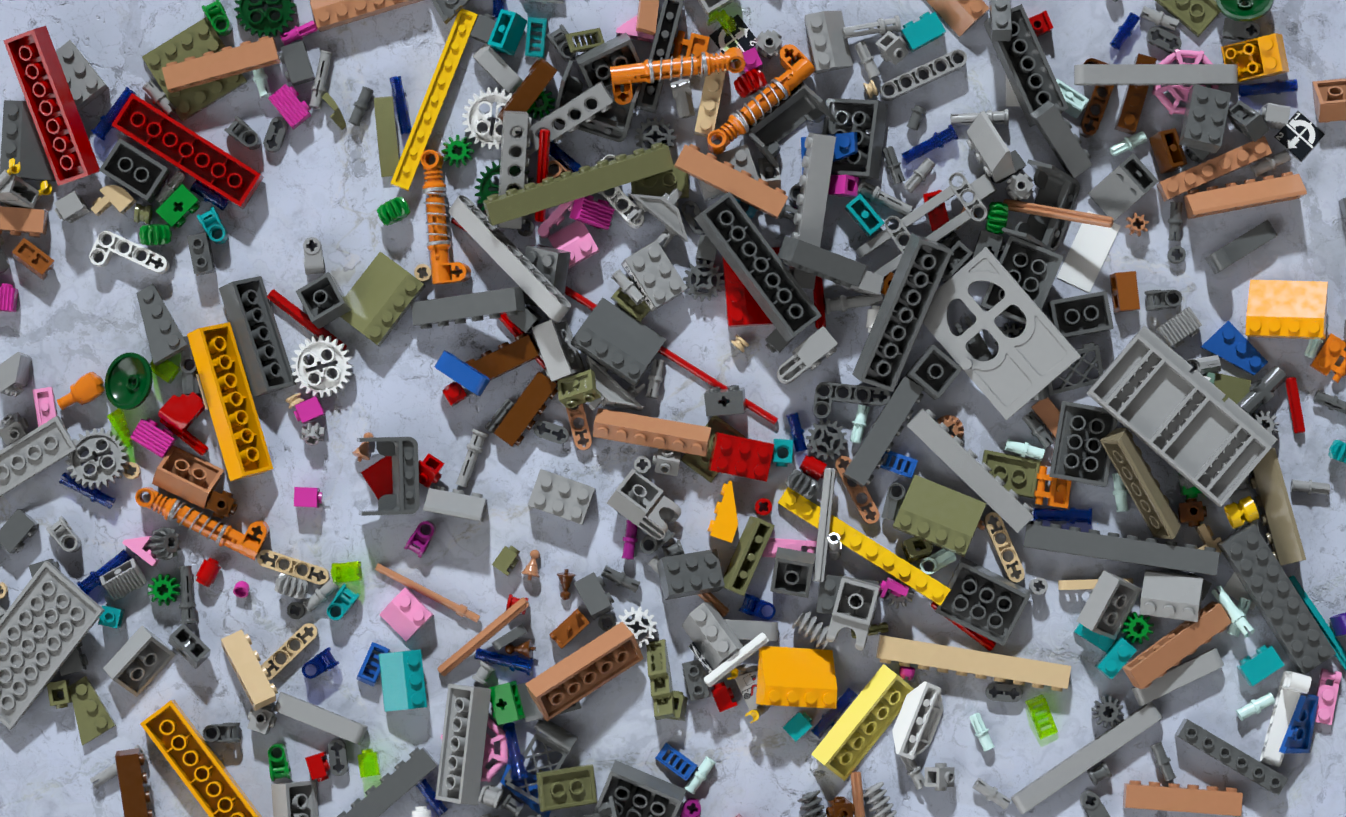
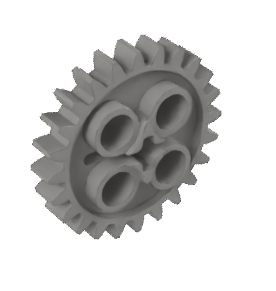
M93 428L92 434L86 430V436L79 434V441L73 439L78 449L67 455L70 459L65 462L67 465H71L67 470L72 472L70 476L73 479L76 478L77 484L82 482L84 488L89 484L91 490L96 485L101 490L102 484L109 488L108 482L111 481L113 484H116L114 478H122L119 473L126 472L123 466L128 465V462L124 459L128 458L129 455L124 453L128 449L126 446H122L124 442L122 439H119L117 434L112 436L111 430L105 434L103 428L98 433ZM102 444H107L104 450H99ZM84 451H89L86 457H81ZM108 461H113L112 466L105 467ZM90 468H95L92 474H87Z

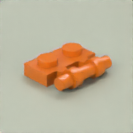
M678 30L677 37L674 40V51L670 55V59L671 56L681 58L682 46L688 47L686 57L691 56L693 53L696 58H699L702 52H707L710 37L691 33L690 40L684 39L686 32Z
M1332 333L1329 334L1310 367L1325 376L1331 370L1335 373L1332 380L1339 383L1340 379L1346 375V351H1344L1346 342ZM1339 356L1344 358L1340 367L1334 365Z
M1040 466L1036 477L1038 479L1037 490L1034 492L1036 497L1035 504L1043 505V498H1048L1047 506L1067 509L1071 481L1049 477L1047 467ZM1046 481H1051L1049 492L1044 491Z

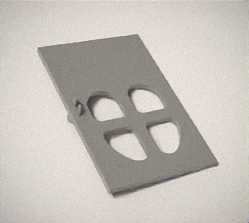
M984 247L979 254L936 290L923 320V324L1006 420L1013 416L1076 360L1081 358L1080 354L987 247ZM975 281H988L1000 286L1005 292V297L989 311H984L969 294L968 288ZM954 299H961L976 317V322L960 336H955L951 332L947 320L948 306ZM1010 305H1017L1026 316L1025 329L1020 336L1015 338H1009L1004 335L995 324L996 317ZM983 329H986L999 345L997 355L989 361L974 359L966 348V344Z

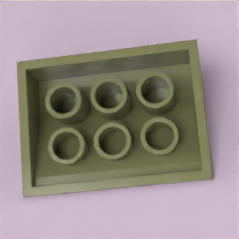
M379 252L345 296L352 310L340 317L376 345L380 346L409 309L411 302L416 300L426 286L389 257Z
M914 475L893 528L965 557L987 503Z

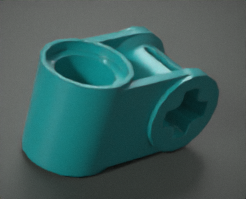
M214 206L206 213L197 215L203 229L214 243L224 244L227 241L228 233ZM221 230L223 232L222 237L215 239L214 233Z
M343 584L327 608L328 617L334 621L344 618L349 609L358 600L360 594H355L347 588L346 584ZM333 607H340L341 614L339 617L331 615Z

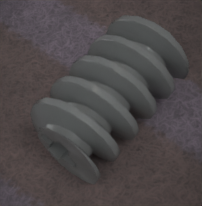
M820 790L802 794V798L797 800L799 803H804L800 807V810H806V813L801 815L802 817L826 816L825 812H820L824 809V805H818L822 798L816 797Z

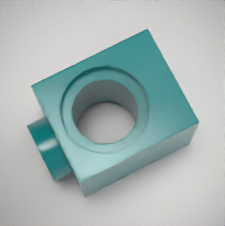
M774 439L772 463H776L777 467H788V464H792L793 440ZM780 448H785L788 451V456L784 459L779 458L777 455V451Z
M102 605L105 611L99 617L98 625L121 628L125 609Z
M797 712L782 728L796 742L812 727L810 724L812 719L805 712L803 714Z

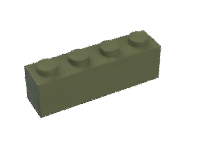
M749 517L724 574L725 586L723 588L742 596L745 595L775 525L757 517Z

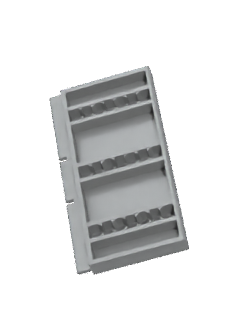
M1143 326L1086 394L1216 505L1222 507L1278 439L1229 397L1224 402L1222 399L1225 397V394L1197 370H1194L1193 374H1191L1190 370L1193 366L1146 326Z

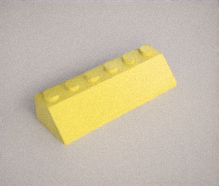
M883 664L811 755L845 781L900 713L906 695L914 690V688Z

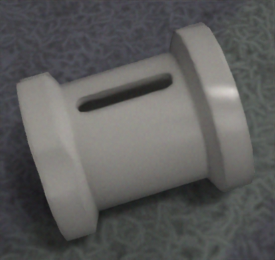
M640 456L634 461V468L640 474H645L651 469V462L647 457ZM640 460H644L645 463H648V466L645 467V470H641L640 467H637V464L640 463Z
M1036 577L1030 581L1029 589L1033 594H1044L1048 589L1047 581ZM1039 581H1041L1040 585H1042L1043 588L1036 591L1034 583H1038Z
M481 661L480 668L472 678L487 686V680L496 669Z

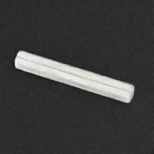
M760 633L704 677V682L709 687H712L768 643L767 636L764 633Z

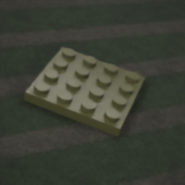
M207 17L142 56L159 86L166 94V97L176 107L175 111L182 122L247 82L243 74H238L173 93L167 90L162 72V67H166L167 63L184 62L185 58L193 56L199 58L206 52L213 51L217 53L225 47Z

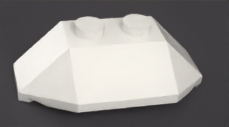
M924 681L906 695L892 730L896 754L913 760L930 746L944 710L940 687Z

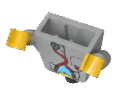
M12 158L9 160V169H5L0 174V201L9 207L33 209L36 201L42 198L41 195L51 194V184H48L47 180H43L40 182V190H36L18 176L12 175V173L17 174L21 170L20 162L15 165V159Z
M743 664L733 669L731 677L727 679H735L750 710L745 714V717L751 715L753 720L750 723H753L768 711L771 705L756 704L758 665Z

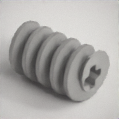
M803 611L792 625V628L794 629L799 626V634L805 631L804 638L811 636L810 643L817 641L816 647L818 648L823 645L824 649L829 643L826 640L829 626L827 625L822 628L823 621L816 623V616L810 619L811 612L808 611L804 614Z
M883 782L864 789L867 792L863 795V798H870L866 804H873L869 811H876L873 817H893L897 813L896 810H890L894 806L893 803H887L890 800V796H883L887 792L886 789H880L884 785Z

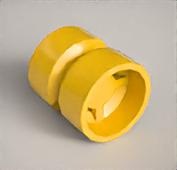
M1250 496L1240 499L1238 504L1233 502L1224 506L1225 514L1233 529L1244 525L1245 521L1250 523L1259 519L1258 510Z

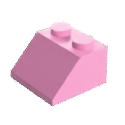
M575 221L548 236L553 248L571 252L568 269L599 252L584 223Z
M405 587L379 615L407 642L434 614Z

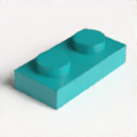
M1080 623L1074 630V633L1105 653L1108 652L1115 641L1089 630Z

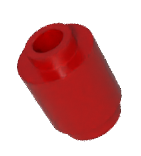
M806 455L799 469L803 471L802 473L819 481L820 478H824V470L827 464L813 456L809 457Z
M211 557L208 560L204 559L196 574V581L210 587L222 568L219 566L220 562Z

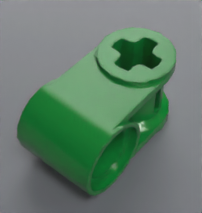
M216 0L207 6H201L206 17L219 35L227 36L231 33L232 24L220 0ZM221 22H226V28L219 30L218 25Z
M276 743L268 750L271 781L286 777L291 779L287 749L284 744ZM277 747L282 750L281 757L273 755L274 748Z

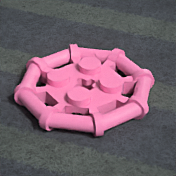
M1176 49L1175 52L1169 54L1159 63L1170 64L1176 59L1178 64H1190L1183 62V57L1195 58L1194 63L1191 64H1199L1200 61L1202 64H1213L1202 50ZM1154 85L1152 94L1165 106L1169 114L1184 115L1186 107H1179L1178 104L1180 101L1187 102L1188 93L1193 85L1190 87H1184L1183 85H1167L1163 87L1161 85ZM1211 85V88L1218 90L1219 85ZM1169 91L1175 98L1173 104L1164 95V92Z
M488 715L487 726L497 734V736L491 738L486 733L481 781L489 783L506 763H509L510 759H508V733L502 730ZM499 740L500 755L494 754V742ZM492 758L498 760L488 771L485 766Z

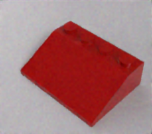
M771 247L778 256L780 248ZM723 258L728 328L772 325L773 323Z

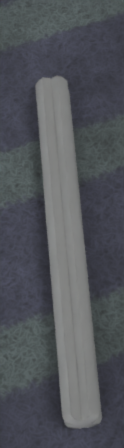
M825 468L813 574V581L824 582L836 474V470L833 468Z

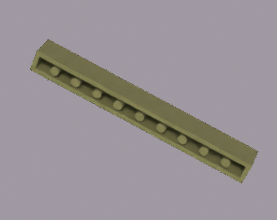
M656 143L647 150L640 148L634 150L631 155L621 154L615 156V160L612 161L601 160L597 162L596 166H582L578 168L579 171L577 172L567 171L561 173V177L554 179L553 177L544 178L542 183H528L522 189H509L505 191L506 194L500 196L498 194L490 195L487 197V200L483 201L488 221L494 226L674 169L669 146Z

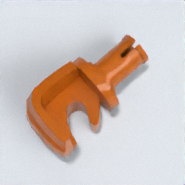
M95 372L86 373L75 384L70 386V393L57 399V403L62 410L76 402L81 405L87 404L104 393V381Z

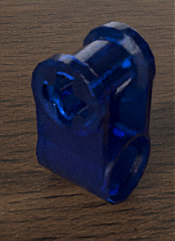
M747 593L744 595L745 598L741 608L738 609L740 612L765 620H770L776 615V608L773 604ZM764 606L772 607L773 613L771 616L765 617L762 614Z
M330 647L303 665L302 673L306 678L314 679L340 664L330 652ZM311 664L316 667V673L312 676L306 673L307 666Z

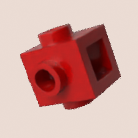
M428 453L423 461H418L419 483L428 489L432 483L437 484L442 477L440 471L445 463Z

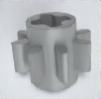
M309 422L307 426H302L301 439L305 440L308 445H317L319 440L324 441L325 428L321 427L318 422Z

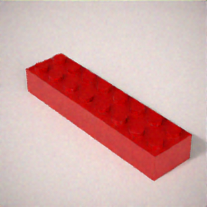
M39 27L3 40L58 186L99 172V165L47 27Z
M133 93L112 123V126L242 209L245 208L264 178L257 171Z

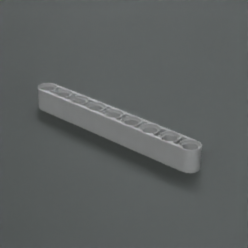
M1236 64L1074 65V85L1238 84V68Z
M459 195L450 207L449 214L548 317L556 322H560L570 309V302L495 225L492 226L489 223L487 216L469 198Z
M1152 701L1145 704L1120 723H1117L1115 727L1110 728L1014 794L1011 800L1019 812L1024 814L1163 718Z

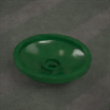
M1216 0L1220 12L1226 17L1245 22L1253 21L1266 15L1272 8L1274 0Z
M130 352L118 356L111 363L105 376V392L112 405L119 409L131 410L137 408L146 400L153 382L152 369L149 362L142 355Z

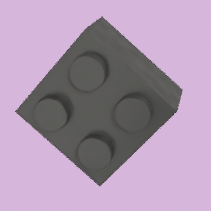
M329 272L296 291L311 322L318 329L352 310L336 279Z
M933 344L928 346L905 376L923 387V391L936 400L940 398L961 372L962 368Z
M778 547L770 591L808 598L816 554Z

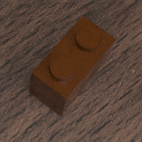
M1176 128L1160 131L1149 138L1160 174L1177 171L1188 164L1182 145H1179L1180 139Z

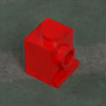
M1047 11L1028 18L1037 37L1052 31L1054 28ZM1039 22L1041 24V27L1036 28L1034 26V23Z
M457 382L450 383L442 390L452 407L468 397L462 385Z
M724 681L713 685L714 689L711 692L719 712L738 705L736 701L732 702L731 699L735 697L731 687L726 688Z
M326 751L305 758L312 780L317 779L320 782L329 779L328 771L330 770L328 760H324L323 757L327 755Z

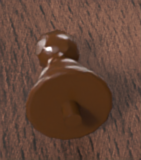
M565 569L564 573H557L563 591L560 593L562 600H568L571 597L568 589L576 576L574 573H568V569Z
M530 639L515 647L513 644H508L505 647V651L507 654H512L515 651L532 658L536 647H533L532 640Z

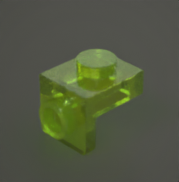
M716 10L708 16L709 19L706 23L708 26L718 21L727 36L735 32L737 24L732 16L727 15L725 10L720 12Z
M361 561L332 563L331 577L333 582L348 583L362 581Z

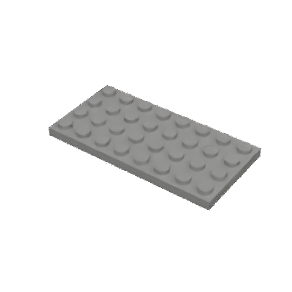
M45 561L0 619V722L10 730L19 722L105 611L49 561Z

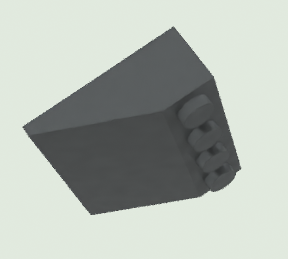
M827 98L826 105L837 122L833 124L825 117L822 135L856 132L858 146L857 153L832 162L831 175H850L859 177V179L879 180L888 105L879 100Z
M4 100L0 174L5 169H9V160L14 158L15 165L20 162L21 170L17 174L12 173V175H16L22 180L56 181L27 102Z
M1010 235L999 262L1042 311L1064 256ZM990 282L981 308L986 311L993 308L1005 297L1004 290ZM1010 305L999 315L1026 325V316L1017 305Z
M602 297L572 339L571 345L635 387L666 339Z
M1062 401L1049 477L1107 487L1111 459L1100 439L1117 428L1118 420L1102 407Z
M961 557L947 585L951 591L942 605L937 606L935 612L1005 646L1030 598L1031 591Z
M615 760L593 814L598 813L601 805L609 802V797L612 796L620 817H676L686 789Z

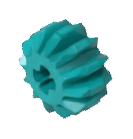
M1334 440L1329 448V457L1346 464V443Z

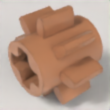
M1135 212L1133 213V219L1130 217L1126 218L1129 225H1126L1125 228L1130 229L1129 235L1137 233V236L1140 237L1141 230L1144 232L1148 231L1145 225L1149 221L1143 219L1144 214L1139 217ZM1136 220L1137 223H1141V226L1138 229L1137 226L1133 227V223Z

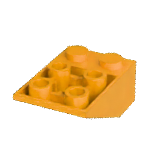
M1274 33L1221 47L1224 64L1237 65L1238 82L1289 72L1282 34Z
M729 480L728 484H723L720 495H723L722 502H717L714 513L717 514L715 521L711 520L707 531L711 532V537L732 543L738 527L732 481Z

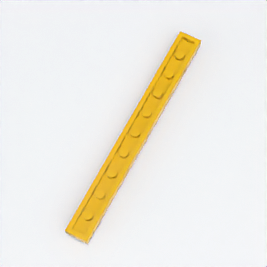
M463 8L457 13L391 180V185L409 191L420 164L421 155L425 151L478 14Z
M787 487L778 504L818 529L820 507ZM831 514L829 534L833 532L838 533L842 545L939 606L942 605L951 591L950 588Z

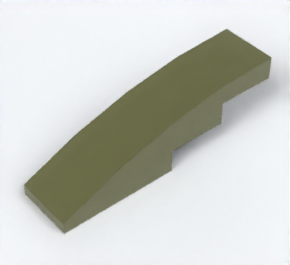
M393 96L375 97L374 108L381 177H389L394 175L399 163Z
M665 639L652 641L648 645L646 644L648 677L650 678L651 697L654 703V717L656 720L675 717L672 679Z

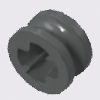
M525 219V225L527 223L531 225L529 226L531 228L529 232H522L520 229H517L518 233L524 237L530 236L534 232V225L529 219Z
M1181 246L1172 247L1167 254L1168 260L1173 264H1179L1186 257V252ZM1175 250H1178V253L1181 254L1178 260L1175 259V256H1172Z
M292 602L287 607V614L292 619H300L305 613L304 606L299 602ZM293 606L301 608L298 616L291 614Z
M610 614L602 615L598 621L599 627L604 631L610 630L616 624L614 617ZM610 617L612 626L604 628V623L601 622L602 619Z

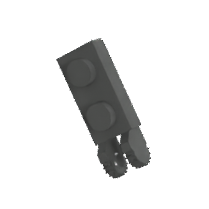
M969 316L964 319L966 325L970 328L973 323ZM958 322L954 323L958 334L962 335L964 333L962 326ZM980 333L966 344L968 352L974 359L978 361L993 359Z

